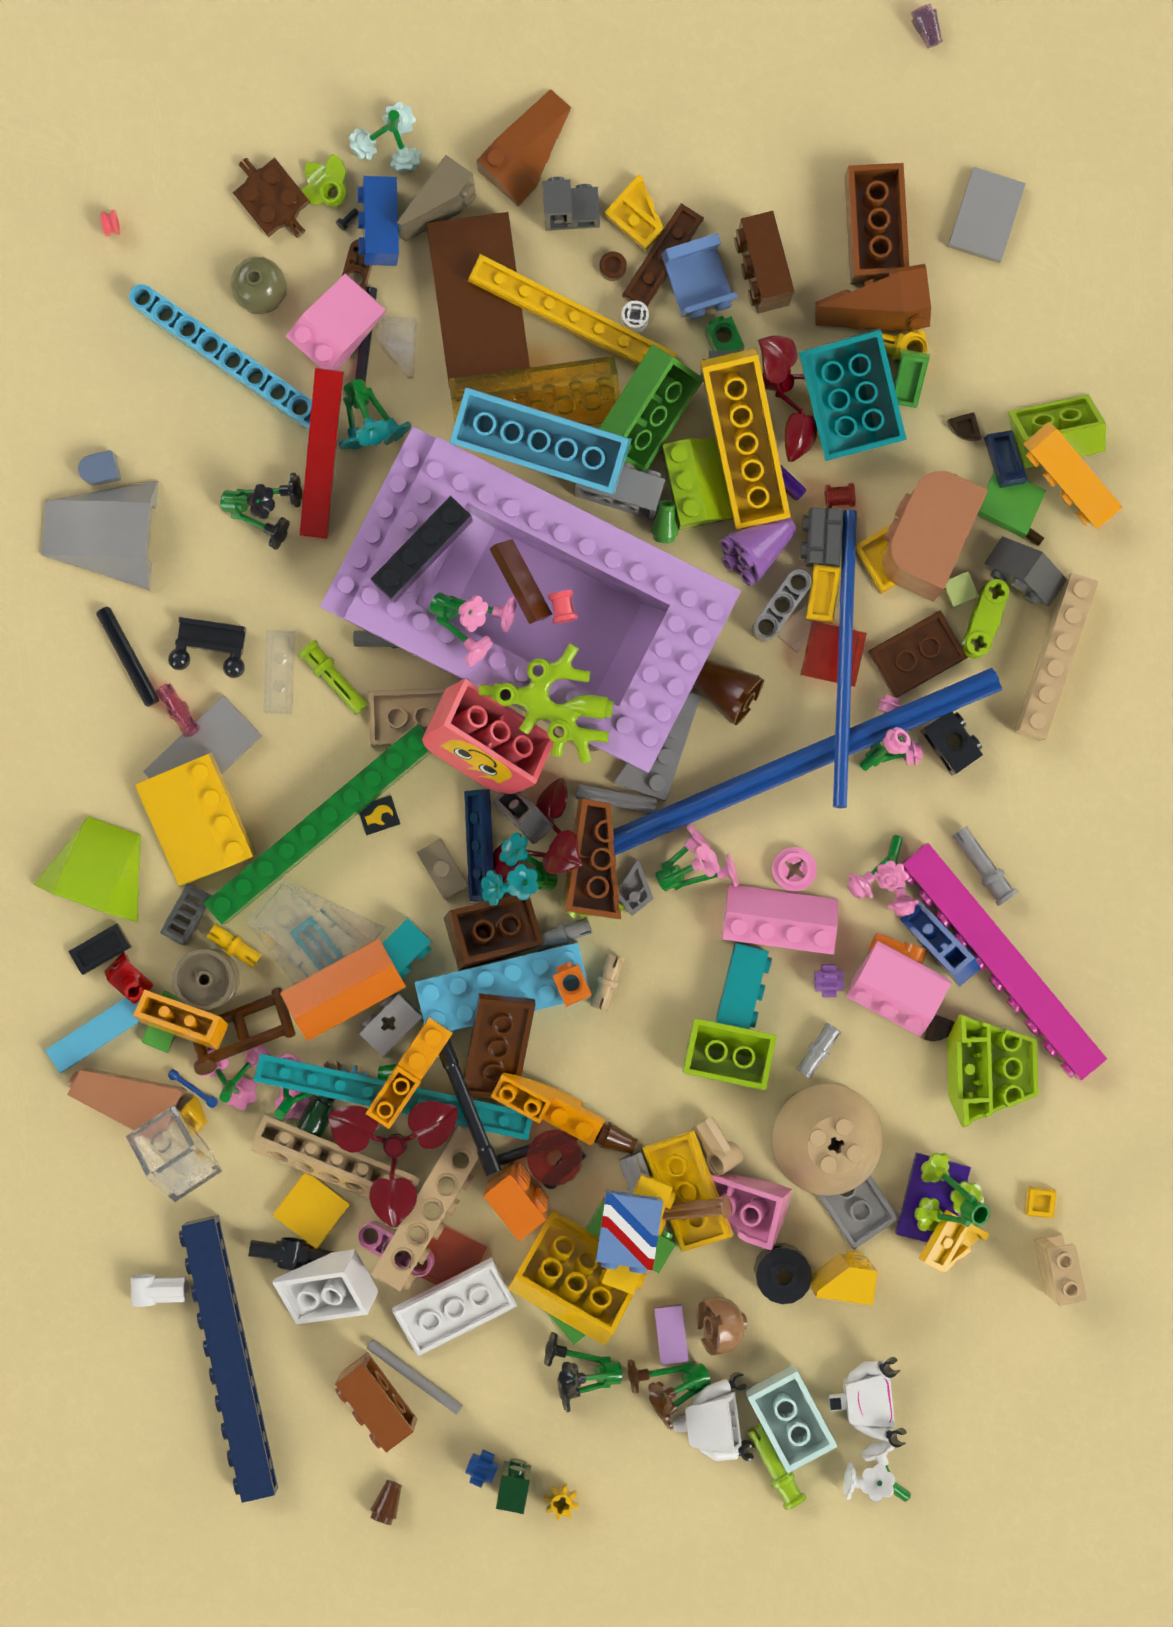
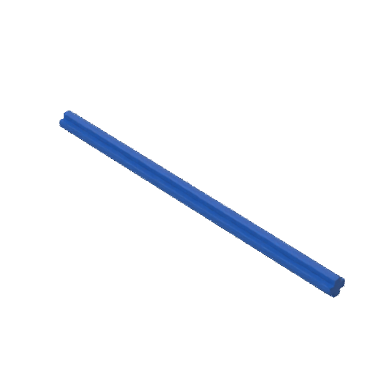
M989 668L851 727L849 732V756L884 741L886 733L890 729L893 730L895 727H899L906 732L1002 691L996 671L993 668ZM835 735L613 829L614 854L623 853L833 763Z

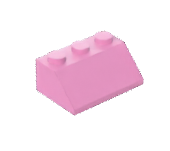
M877 941L854 975L846 997L920 1037L933 1020L952 981Z

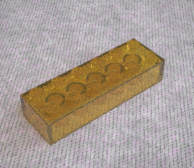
M614 356L449 379L455 422L465 388L478 390L586 425L602 424L620 396L618 372Z

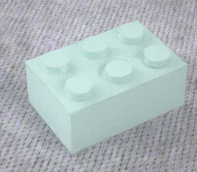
M794 1364L745 1390L749 1402L787 1473L837 1447L831 1432Z

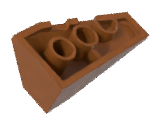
M550 89L496 138L477 159L478 171L518 207L537 187L544 167L551 156V151L569 115L571 106Z
M919 264L897 268L889 272L890 276L874 282L873 278L865 281V286L851 292L846 289L816 301V325L875 330L880 328L881 330L909 331L911 329L930 327L931 301L926 265Z

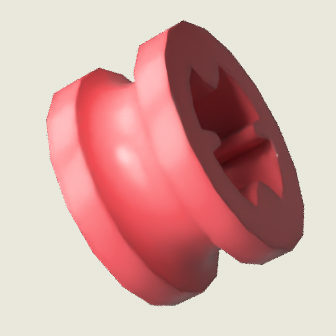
M111 210L109 214L102 211L100 216L105 236L108 237L111 233L120 235V224L116 210Z

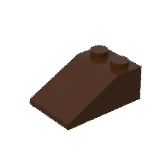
M511 895L499 899L496 906H491L489 901L450 910L443 918L458 971L484 965L544 945L530 897L527 900H520L517 896Z

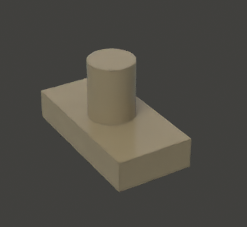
M441 838L416 852L444 900L469 886Z

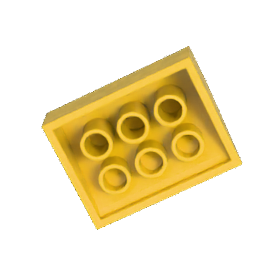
M212 752L135 784L179 886L228 868L256 854Z
M552 1210L516 1272L508 1290L605 1346L616 1331L633 1295L601 1282L605 1268L601 1267V1262H596L599 1238L582 1226Z

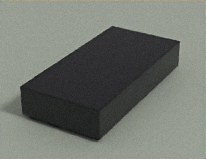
M116 923L68 952L80 973L85 975L132 948L119 923Z

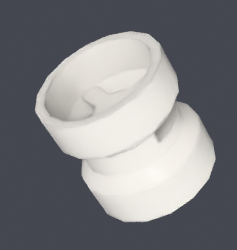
M640 301L628 302L622 310L621 325L640 334L647 328L649 310Z

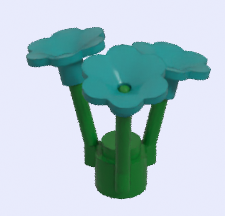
M353 380L343 387L346 395L343 401L348 415L349 428L347 430L349 439L338 442L341 450L360 449L363 446L378 445L382 441H384L385 445H389L393 441L402 438L412 428L409 421L398 425L393 418H390L374 396L372 389L366 388L363 380ZM369 399L385 421L375 422L373 418H370L366 409ZM352 406L355 409L360 408L364 418V426L359 430L355 426Z
M517 832L513 833L510 839H506L502 843L500 860L504 863L506 862L509 866H514L518 860H526L536 866V869H529L525 864L517 865L515 871H510L507 875L509 884L503 882L500 874H496L494 870H489L486 877L482 879L481 886L483 889L482 897L484 901H489L491 906H496L499 899L507 891L510 895L517 896L520 900H527L537 890L549 892L557 885V874L546 872L543 868V862L528 855L526 851L528 839Z

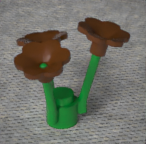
M628 1360V1377L632 1393L635 1394L639 1393L640 1381L649 1380L650 1377L685 1372V1374H682L683 1384L675 1388L665 1389L661 1382H652L648 1386L650 1392L649 1400L657 1415L670 1430L674 1428L670 1421V1415L678 1410V1406L711 1383L709 1373L702 1363L694 1366L692 1362L681 1366L648 1371V1369L638 1370L634 1360ZM685 1389L688 1390V1392H686L680 1398L672 1402V1399L676 1397V1394Z

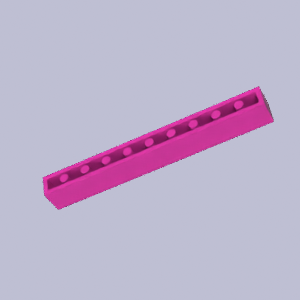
M929 843L923 844L901 863L904 865V871L909 874V878L906 881L910 885L915 883L921 891L918 893L921 900L928 907L931 904L939 912L936 914L937 919L946 928L950 926L956 933L955 937L965 948L968 947L973 953L980 970L986 969L992 976L989 981L998 992L1003 990L1010 998L1007 1000L1009 1006L1017 1014L1021 1012L1025 1016L1027 1021L1024 1023L1034 1035L1039 1033L1045 1040L1042 1044L1052 1057L1055 1055L1059 1057L1063 1062L1060 1067L1068 1077L1083 1080L1107 1060L1106 1056Z

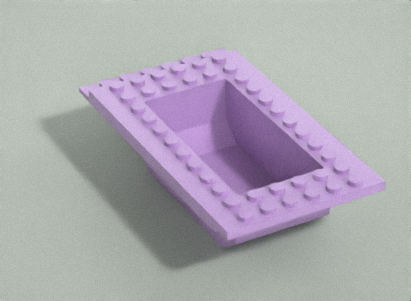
M412 427L320 608L462 680L466 678L478 687L480 684L494 686L495 682H513L518 687H525L531 682L527 674V667L532 660L545 658L549 662H554L562 656L569 643L575 645L579 650L573 658L571 665L575 669L590 671L589 682L558 679L549 688L550 699L554 703L563 704L580 695L609 697L608 700L614 701L611 718L606 717L604 720L580 716L576 720L577 726L609 732L608 743L590 741L589 744L649 773L741 590L439 437L435 438ZM451 495L472 515L473 522L404 594L393 603L373 584L371 577ZM513 539L552 615L544 620L529 624L517 602L514 621L508 632H503V628H501L502 619L493 617L492 613L488 612L485 613V623L480 627L477 626L474 632L467 631L466 627L461 625V615L459 613L455 619H448L467 638L471 637L477 642L483 637L488 636L493 642L486 656L474 666L469 667L465 657L470 651L463 646L464 643L451 631L436 622L437 616L429 610L431 600L437 593H443L449 597L452 595L466 601H470L473 596L478 595L490 607L495 605L505 607L509 597H514L489 548L497 543ZM573 590L574 595L571 599L574 613L578 615V619L571 622L553 624L552 619L555 616L552 601L548 600V595L559 591ZM536 665L534 671L537 675H542L544 669L541 665ZM504 689L502 696L505 699H510L511 692ZM512 704L513 706L525 711V709L520 705ZM542 719L543 721L551 724L548 720Z

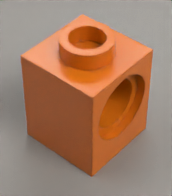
M570 961L556 967L557 973L552 976L566 1007L592 996L579 964L573 966ZM567 975H575L578 977L580 984L577 989L570 991L563 986V979Z

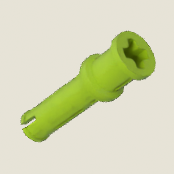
M316 639L299 652L297 656L300 659H304L312 667L315 676L322 677L355 715L360 713L369 704L334 667V659L332 657L328 658L318 647Z
M758 1424L755 1427L760 1437L758 1438L753 1427L747 1431V1435L750 1437L773 1478L771 1486L773 1489L778 1490L784 1501V1509H792L804 1502L807 1497L805 1493H801L794 1481V1473H787L762 1424Z

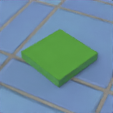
M993 471L986 487L988 492L977 516L1024 539L1029 532L1046 490L1028 481L1025 484L999 488Z

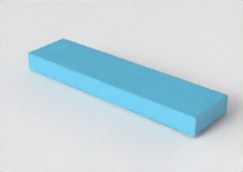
M125 997L47 1048L45 1051L59 1073L66 1071L139 1023L140 1021L133 1016L139 1001L133 1004Z

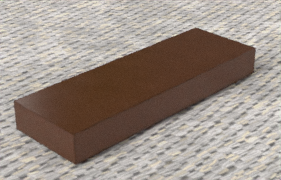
M513 539L497 543L489 548L528 623L532 624L551 616L552 612Z

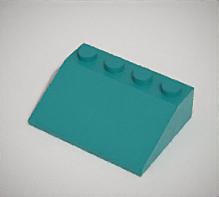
M880 328L799 352L825 461L907 440Z

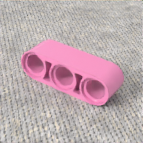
M370 1221L359 1230L358 1241L363 1248L381 1257L396 1231L381 1222ZM366 1229H375L379 1234L378 1241H369L366 1237ZM431 1251L426 1258L428 1261L427 1268L420 1269L415 1266L412 1273L416 1274L417 1277L428 1274L434 1266L435 1257ZM403 1252L401 1255H395L394 1261L398 1267L405 1268L410 1265L411 1258L407 1253Z

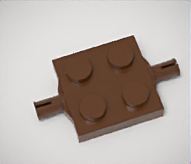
M275 157L264 167L257 170L248 158L243 159L249 169L242 161L239 163V167L242 168L248 178L233 194L268 237L280 228L288 226L295 237L299 238L301 235L295 227L302 234L305 233V229L296 218L300 211L311 203Z

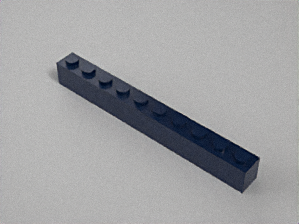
M219 1215L189 1221L181 1226L182 1230L179 1231L181 1246L186 1247L188 1258H185V1267L188 1275L192 1274L194 1285L191 1286L193 1301L198 1302L200 1313H197V1322L200 1330L204 1329L206 1340L203 1341L205 1356L210 1357L212 1368H209V1377L211 1384H216L218 1395L215 1396L217 1411L222 1412L224 1423H221V1432L223 1439H228L230 1450L227 1451L228 1464L230 1468L234 1467L236 1478H233L234 1491L236 1495H240L241 1503L274 1496L278 1490V1483Z

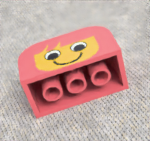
M466 678L445 689L422 738L424 746L432 754L490 790L514 794L535 785L553 744V741L548 736V732L534 724L529 734L524 733L519 729L525 719L524 716L509 706H502L497 701H492V697L478 695L479 687Z

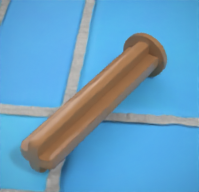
M723 1195L721 1199L673 1203L671 1209L665 1208L662 1219L676 1220L719 1215L729 1218L731 1215V1202L728 1195Z

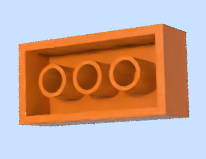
M513 1161L487 1182L483 1197L520 1242L547 1220V1199L549 1197L540 1185L534 1187L530 1182L531 1174L522 1163L517 1165Z

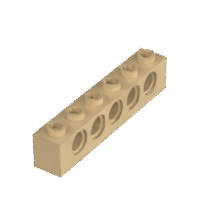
M266 1115L263 1116L252 1142L251 1151L368 1199L370 1188L376 1179H389L391 1166L357 1152H347L333 1142ZM396 1168L395 1179L400 1177L406 1178L417 1189L420 1178Z
M458 1126L418 1193L414 1209L401 1222L371 1273L372 1277L399 1293L403 1287L407 1290L409 1289L416 1277V1274L412 1273L417 1262L423 1265L431 1251L427 1248V1245L432 1237L437 1240L446 1225L441 1222L446 1213L452 1216L460 1200L456 1199L457 1194L461 1188L466 1191L474 1176L470 1172L474 1165L481 1166L476 1145L471 1133ZM458 1154L466 1156L468 1166L463 1169L455 1167L453 1157ZM450 1179L454 1184V1190L450 1193L441 1192L438 1187L440 1180ZM428 1203H435L439 1207V1215L435 1218L427 1217L424 1213V1206ZM415 1227H419L425 1232V1239L420 1243L413 1242L409 1237L410 1230ZM399 1252L407 1253L411 1258L410 1265L405 1268L398 1267L394 1261L395 1255Z

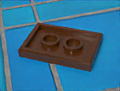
M941 610L868 651L895 698L968 658Z

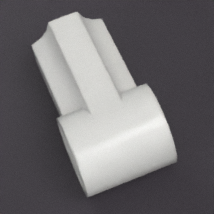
M153 1274L131 1276V1306L145 1307L155 1305L156 1303L186 1301V1276L156 1277Z

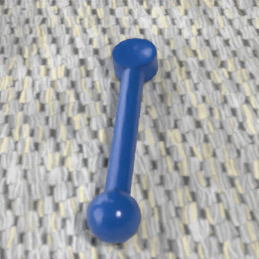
M177 1070L169 1071L168 1077L170 1080H177L206 1101L208 1107L214 1108L217 1106L218 1099L216 1097H209L179 1076Z

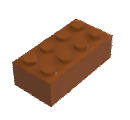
M904 163L848 165L844 177L850 284H864L865 281L872 278L876 282L890 276L889 272L894 269L910 266Z

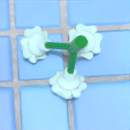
M400 101L394 106L386 107L385 111L387 114L382 118L386 123L385 126L374 133H368L366 129L361 131L359 128H355L353 134L348 136L350 149L359 159L365 158L367 161H370L372 155L377 153V149L374 146L376 138L388 131L394 134L398 145L396 147L398 153L392 155L391 168H395L396 172L406 174L407 172L415 171L416 167L420 164L422 153L417 151L415 147L408 149L401 139V135L413 130L411 124L415 123L416 118L412 114L411 106H403V103Z

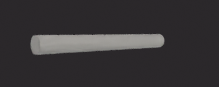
M372 1340L366 1349L456 1415L463 1406L378 1342Z

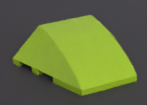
M88 816L34 885L54 895L95 910L138 922L141 835Z
M958 1014L947 1039L948 1097L962 1127L969 1126L976 1120L983 1117L987 1118L1006 1107L1010 1108L1039 1095L1037 1039Z

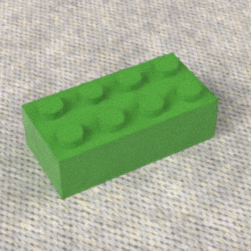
M652 344L599 429L632 439L625 462L634 465V468L645 472L704 379L683 363Z

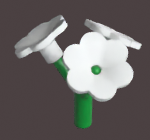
M889 1441L872 1443L868 1446V1449L861 1452V1456L865 1461L876 1459L877 1462L873 1469L867 1468L864 1470L863 1477H856L853 1463H848L847 1469L844 1472L843 1494L846 1500L851 1499L854 1488L861 1489L864 1493L869 1494L870 1499L875 1502L881 1501L883 1497L889 1498L893 1494L904 1502L910 1499L911 1493L895 1482V1476L887 1466L889 1461L886 1455L895 1448Z

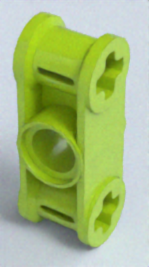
M1001 579L991 580L980 590L962 642V648L969 658H980L989 652L994 636L1000 626L1003 610L1009 596V587ZM994 587L997 588L996 593L1000 595L995 599L992 598L993 593L989 592ZM976 639L979 640L978 645L982 646L977 651L974 650L975 646L971 644Z

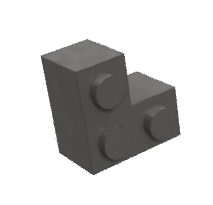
M551 177L548 181H542L545 231L600 228L598 187H592L591 184H579L576 188H571L570 179L564 180L563 177Z
M1003 536L984 563L991 571L990 576L993 579L1010 582L1013 587L1024 593L1023 598L1033 605L1041 603L1049 607L1067 581V578L1042 551Z

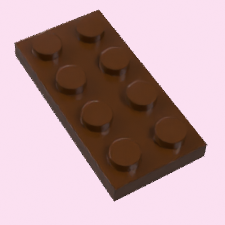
M479 993L464 1071V1079L471 1096L491 1098L503 1073L522 1076L536 1005L535 999Z

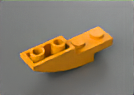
M429 1017L365 1114L390 1129L453 1032Z
M503 1073L491 1095V1098L540 1124L544 1120L590 1146L594 1143L606 1120L582 1107L583 1101L563 1091L513 1074Z

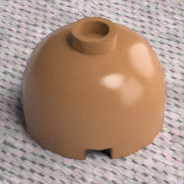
M715 1297L704 1299L703 1302L698 1304L697 1325L698 1330L704 1327L706 1338H702L701 1341L705 1350L711 1356L728 1353L737 1348L744 1337L745 1329H747L746 1315L743 1312L741 1313L739 1307L727 1298Z

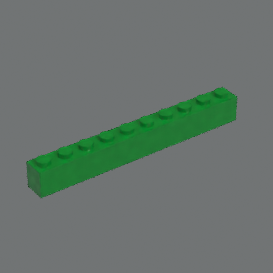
M420 724L415 725L205 901L204 904L220 924H228L430 755L431 752L424 746L422 741L426 730Z

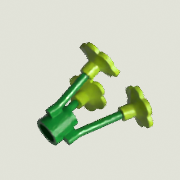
M933 1153L929 1160L923 1163L921 1166V1171L923 1172L921 1179L924 1182L932 1181L933 1183L945 1180L955 1189L950 1194V1199L954 1202L953 1209L955 1212L961 1213L962 1217L943 1214L939 1209V1201L935 1198H922L919 1207L915 1210V1218L918 1220V1228L921 1231H934L937 1223L942 1220L960 1223L966 1227H969L971 1223L981 1226L987 1222L990 1216V1209L983 1203L984 1198L981 1195V1187L978 1184H969L966 1181L958 1184L949 1176V1156L946 1153Z

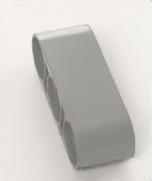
M800 569L792 571L752 626L753 636L757 640L767 642L773 639L811 586V577L806 571ZM794 577L801 578L805 583L804 589H794L791 586V579ZM778 599L785 600L789 606L788 611L784 613L777 611L774 602ZM763 621L769 622L773 628L772 633L769 635L761 634L758 624Z

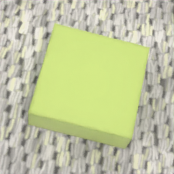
M969 571L948 579L944 588L952 608L979 597Z

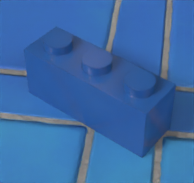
M364 176L362 186H357V203H362V212H358V229H363V237H359L358 252L364 255V265L397 266L399 257L397 177Z

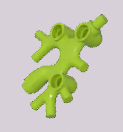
M571 643L568 644L562 656L554 662H549L545 658L532 660L527 667V674L531 682L525 687H518L513 682H495L494 686L480 684L478 695L492 697V701H497L502 706L516 704L525 709L526 717L519 727L524 733L529 734L534 724L539 720H548L551 723L547 732L549 738L553 741L552 756L562 757L564 744L567 741H572L576 746L580 763L583 764L592 761L588 748L590 741L608 743L609 732L580 728L577 726L576 720L580 716L604 720L606 717L611 718L614 705L613 700H608L609 697L580 695L563 704H557L549 697V688L558 679L589 682L590 671L575 669L571 665L573 658L579 650L578 647ZM536 665L543 667L544 672L542 675L535 673L534 668ZM504 689L511 692L510 699H505L502 696ZM555 727H562L564 735H556Z

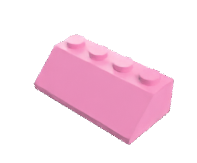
M728 884L721 939L834 955L838 927V899L739 885L735 887L732 884Z

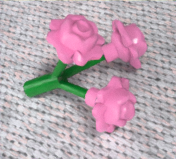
M898 835L892 836L887 857L871 872L867 871L863 876L854 875L853 873L847 875L850 879L847 888L858 899L863 897L872 899L873 894L870 884L876 879L879 882L880 888H887L891 892L895 890L896 898L893 899L887 908L893 909L895 916H906L914 913L915 906L919 904V900L907 896L906 888H903L906 885L905 880H908L909 874L904 871V865L898 864L897 861L903 838Z

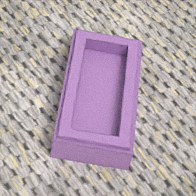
M682 1304L654 1307L661 1365L689 1361Z

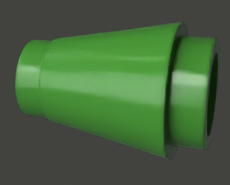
M661 500L659 502L651 529L653 539L656 542L672 543L678 535L675 502L671 500Z

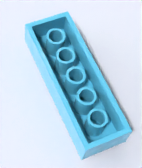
M465 388L450 443L606 493L615 494L632 439L478 390Z
M578 942L414 982L424 1024L431 1017L450 1031L473 1026L479 993L535 999L536 1004L534 1011L564 1004L552 975L557 973L556 967L571 961L573 966L579 964L587 982ZM567 975L563 979V986L570 991L577 989L580 984L578 977L575 975Z

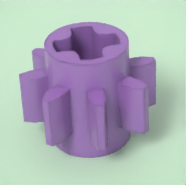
M821 964L822 971H814L815 992L822 991L823 998L837 997V991H844L843 970H836L835 964Z

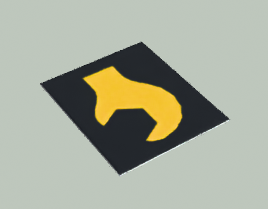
M392 796L373 801L359 813L366 835L400 825Z

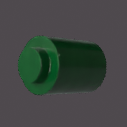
M312 1096L296 1126L321 1138L329 1124V1113L337 1109L333 1106L335 1101L324 1096Z

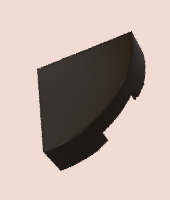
M974 412L946 421L950 430L959 438L967 441H979L982 439Z
M935 1014L925 1031L923 1039L939 1041L947 1038L955 1021Z

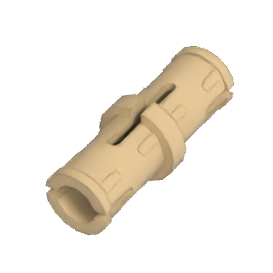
M610 953L607 955L601 977L598 976L597 978L599 984L590 1005L603 1011L608 1010L613 990L618 987L617 979L622 964L625 961L624 958L619 956L616 958L615 955Z

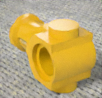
M911 329L909 333H899L898 336L882 333L886 354L892 355L893 360L898 362L902 349L907 350L909 345L917 346L921 353H927L928 351L926 332L922 330Z

